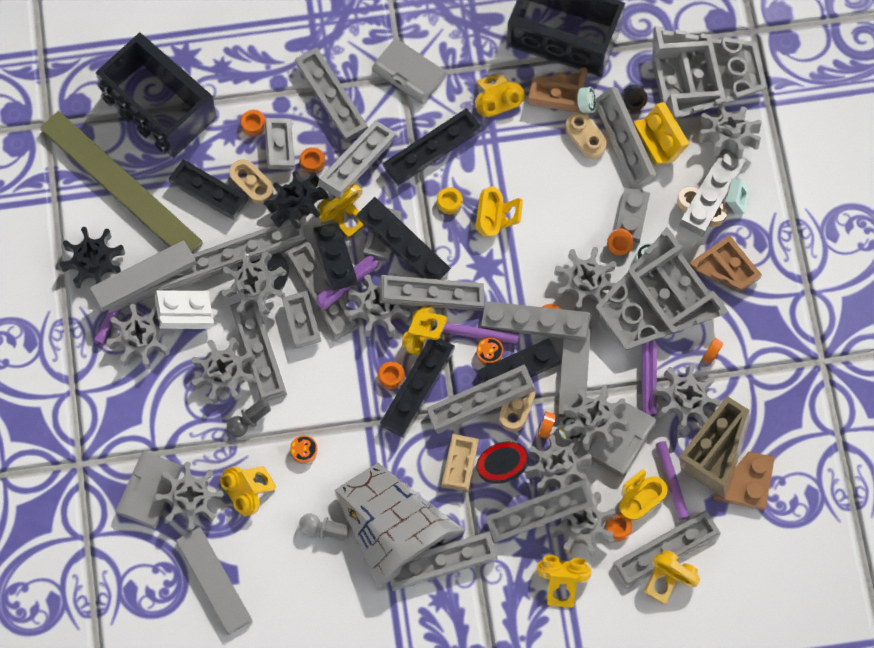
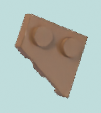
M580 68L579 73L569 75L560 72L552 76L533 78L528 104L579 113L577 97L579 90L584 88L587 68Z
M730 235L689 263L694 271L739 293L762 277L760 271Z
M748 451L735 468L726 498L715 492L713 500L765 511L775 457Z

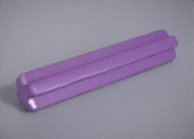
M368 255L353 267L358 283L364 279L365 275H369L377 268L379 263L374 256ZM329 286L316 297L315 302L321 309H326L354 286L332 291L331 286Z
M651 341L642 345V411L655 417L657 413V395H653L652 391L657 386L656 341Z

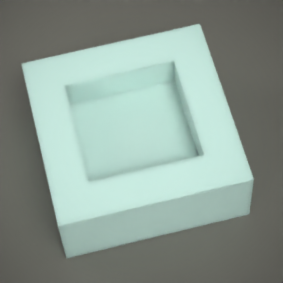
M732 179L726 202L734 214L745 213L750 192L742 179Z

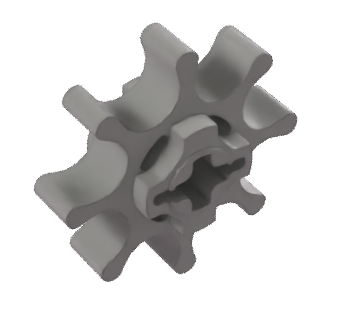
M720 104L717 109V117H710L706 113L702 114L700 126L708 129H701L699 142H714V156H719L722 150L728 149L736 153L737 159H742L744 146H750L755 150L759 149L761 137L753 134L760 133L762 121H746V107H741L739 113L732 114V112H726L724 105Z
M593 247L591 257L587 260L579 259L576 251L571 249L568 258L573 262V267L569 269H564L561 266L555 267L554 275L563 276L568 282L565 287L558 288L557 297L561 298L566 293L574 294L578 300L574 308L575 311L581 310L582 301L585 299H592L598 304L602 300L600 292L603 290L610 291L616 284L609 282L605 277L606 273L615 270L616 262L612 261L606 266L599 265L595 260L598 253L597 247ZM582 276H584L585 279L591 278V282L589 283L588 280L582 281Z
M241 251L240 256L243 259L241 269L233 271L228 267L223 268V272L232 275L235 282L233 287L223 290L222 295L230 298L234 294H240L241 303L237 307V311L242 314L246 313L248 305L252 302L259 304L260 312L268 314L269 310L265 305L266 298L272 294H276L280 298L285 297L284 292L274 288V281L277 277L286 275L287 272L282 267L274 271L267 269V263L272 257L267 251L262 252L261 259L257 263H251L249 254ZM253 277H255L256 279H258V280L255 282V288H253L252 286H250V285H252V284L254 283V281H253L254 278H253Z
M365 275L363 284L366 286L367 291L358 293L350 289L348 292V300L356 301L360 305L358 309L349 311L348 320L352 322L356 318L365 319L368 325L365 327L364 335L367 337L370 336L371 329L377 325L385 327L387 335L392 337L395 327L391 324V321L398 318L407 323L410 320L411 313L400 309L398 304L380 303V286L372 283L370 275Z
M131 304L132 317L129 321L121 322L116 317L111 318L113 327L120 329L121 334L117 338L107 339V344L110 349L117 346H122L126 349L125 353L120 357L123 366L128 365L131 357L140 356L143 358L145 369H150L151 365L148 356L151 352L160 351L165 356L170 354L168 346L159 343V339L165 334H173V329H160L159 326L154 324L158 318L156 306L153 307L150 315L141 317L137 314L136 305ZM138 329L141 330L143 344L139 342Z
M234 337L230 339L228 348L223 351L217 350L213 340H208L207 344L212 351L210 357L205 360H200L197 357L192 358V363L196 367L204 368V374L200 378L194 379L192 384L196 389H200L206 384H211L213 388L209 394V399L213 403L218 402V396L224 390H230L232 397L239 401L241 397L237 393V385L241 381H249L252 384L256 383V378L253 374H247L243 371L247 363L256 360L255 356L251 351L247 352L244 356H236L235 352L239 343ZM226 367L225 373L222 372V368Z
M690 364L686 368V377L684 378L678 377L673 368L669 367L663 375L669 380L670 387L664 388L657 385L652 391L653 395L663 396L667 401V406L658 412V416L662 418L668 412L675 413L679 418L677 429L680 431L687 426V417H694L700 427H703L709 419L704 415L703 407L708 406L716 409L721 403L720 399L709 398L705 392V388L710 387L715 382L714 377H710L705 382L697 381L693 375L694 364Z
M606 386L601 387V394L594 399L588 398L584 390L579 389L578 396L582 404L576 408L569 407L568 405L563 406L564 416L576 419L572 425L565 426L566 437L571 438L577 433L584 434L585 438L582 442L586 451L590 450V444L596 438L604 439L607 442L608 448H612L614 446L613 437L609 433L614 429L629 430L628 420L616 417L617 413L627 409L625 399L621 398L616 403L607 402L606 399L609 397Z
M550 435V449L547 451H539L533 446L529 448L530 458L539 463L535 466H527L525 476L526 479L533 477L542 478V481L537 484L539 495H544L546 489L551 486L563 488L571 482L587 479V475L578 472V470L583 467H592V457L590 454L584 456L575 455L579 450V440L577 438H573L569 446L559 447L556 445L555 436Z
M185 462L182 467L184 471L182 479H174L168 472L163 473L161 479L170 485V492L165 495L156 494L154 502L166 501L171 505L172 511L164 519L166 524H169L174 516L182 515L187 520L186 530L191 532L195 528L193 522L195 515L203 514L209 522L216 518V514L207 508V501L209 499L220 500L223 497V492H210L206 488L205 483L213 475L212 470H208L204 477L198 479L190 473L191 463ZM179 485H181V489H180V490H176V488H177ZM186 491L189 492L190 496H194L191 502H188V499L183 497ZM198 503H201V506L199 508H196V505Z
M595 492L594 498L598 505L602 501L601 494ZM597 505L568 515L563 517V522L560 525L549 528L550 536L554 538L564 534L569 537V540L564 545L567 555L571 554L572 548L576 544L582 543L588 547L589 556L593 557L595 550L592 543L596 538L602 537L608 542H613L614 540L613 532L605 530L602 526L606 521L616 519L615 510L610 509L606 512H601L596 509Z

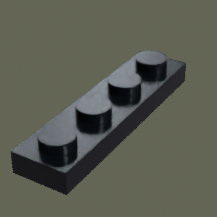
M465 108L383 162V168L399 186L481 132L482 126L471 112Z
M375 196L357 213L356 218L420 278L441 280L451 269Z
M441 338L438 340L428 339L380 422L381 427L402 438L405 437L453 354L455 345Z

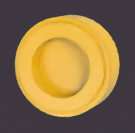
M447 187L438 193L437 207L442 213L452 215L461 209L463 198L457 189Z

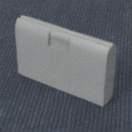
M397 38L390 43L372 66L373 72L421 104L431 96L446 77L445 70Z
M626 403L627 409L617 413L616 417L627 419L629 430L614 429L609 433L613 437L614 446L612 448H608L607 442L604 439L596 438L587 454L591 455L593 462L622 477L626 475L657 422L654 417Z
M142 451L115 512L120 516L156 529L168 502L161 501L155 503L154 497L156 494L165 495L170 492V485L162 480L161 476L164 472H168L172 478L178 479L183 469L182 466Z

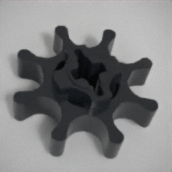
M293 171V179L288 185L280 186L278 182L273 184L274 189L279 195L273 200H266L264 205L270 213H274L270 218L278 228L282 226L284 221L289 219L294 228L299 229L301 227L300 220L304 215L313 214L316 218L320 216V212L314 204L321 199H328L329 195L326 190L318 187L319 176L316 172H312L309 178L303 181L298 171Z
M82 227L81 231L84 239L80 244L73 245L67 240L63 241L65 250L74 253L69 261H61L59 265L62 272H67L70 269L79 271L78 275L73 279L76 288H81L82 282L87 278H94L96 284L102 282L101 278L105 273L112 272L117 274L121 272V268L113 265L111 262L114 257L125 255L123 245H118L115 248L106 246L107 242L112 238L109 229H104L103 235L100 238L91 239L87 227ZM90 252H93L95 256V265H92L90 261Z

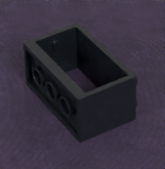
M517 0L508 20L507 46L577 70L587 68V73L602 78L622 28L625 3L620 0ZM530 1L610 27L604 44L525 19Z
M141 32L134 36L95 72L98 80L97 86L102 92L100 96L103 101L110 107L114 105L119 109L118 113L125 121H132L137 125L136 129L143 137H150L161 153H168L172 158H175L217 118L213 96ZM142 65L191 107L169 130L119 87Z

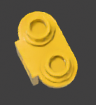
M501 73L477 80V85L483 92L475 99V109L484 117H491L514 109L522 104L525 97L524 90L519 84L508 82ZM496 80V83H494V84L487 83V82Z
M352 185L340 199L336 197L333 200L329 198L322 200L317 205V209L320 212L318 217L320 221L325 223L332 219L334 223L338 222L341 231L347 238L352 237L366 227L359 220L355 227H346L343 223L344 217L342 216L346 212L348 215L356 217L359 210L353 203L362 195V189L358 185Z
M487 187L481 191L475 223L476 230L485 237H491L498 234L501 229L520 223L522 199L518 198L503 203V196L496 187ZM515 207V214L509 220L506 217V213H509Z
M428 306L415 310L412 316V324L408 332H405L403 335L402 346L406 348L409 354L419 355L427 338L433 340L440 338L447 322V317L435 314L434 309ZM434 321H437V328L431 331Z
M237 466L228 467L220 477L222 488L225 489L233 502L235 510L243 516L254 515L259 510L260 501L257 494L273 491L277 488L264 466L242 470ZM255 474L262 476L266 481V485L255 483L253 481Z
M645 469L639 471L624 483L621 495L623 497L619 504V511L625 518L631 521H637L660 504L667 495V485L664 480L656 476L645 479Z
M663 550L662 554L654 556L652 564L655 567L644 590L645 593L662 604L668 602L676 581L691 587H697L700 582L699 575L697 574L698 569L687 563L680 565L677 561L678 556L668 550ZM665 575L666 589L662 594H659L655 590V582Z
M546 555L543 557V560L537 563L536 573L542 578L549 579L547 604L550 606L574 607L577 582H586L591 578L592 569L587 565L586 560L573 558L571 561H561L557 556ZM560 584H566V589L570 592L567 599L560 600L554 595V591L560 587Z

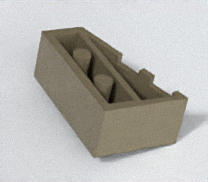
M726 396L679 456L680 468L683 472L723 498H726L750 426L749 409Z

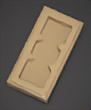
M452 434L442 488L469 492L479 439Z

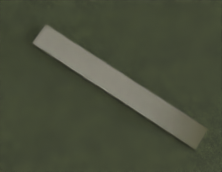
M59 110L40 126V130L168 247L184 240L193 254L203 244L202 240Z

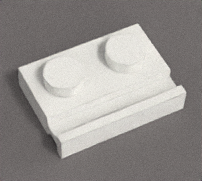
M156 291L155 303L158 319L160 320V329L212 328L214 322L211 318L212 310L208 291Z

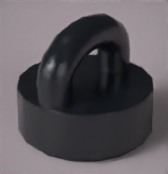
M629 85L621 94L629 111H639L647 104V93L639 85Z

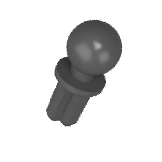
M260 399L247 410L242 409V417L234 416L227 422L228 433L233 437L245 435L248 425L255 427L257 425L256 422L271 411L269 403L265 399Z

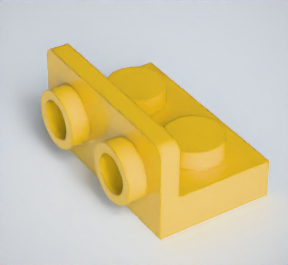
M665 102L656 104L645 119L633 122L643 146L656 166L675 162L689 145L688 140Z

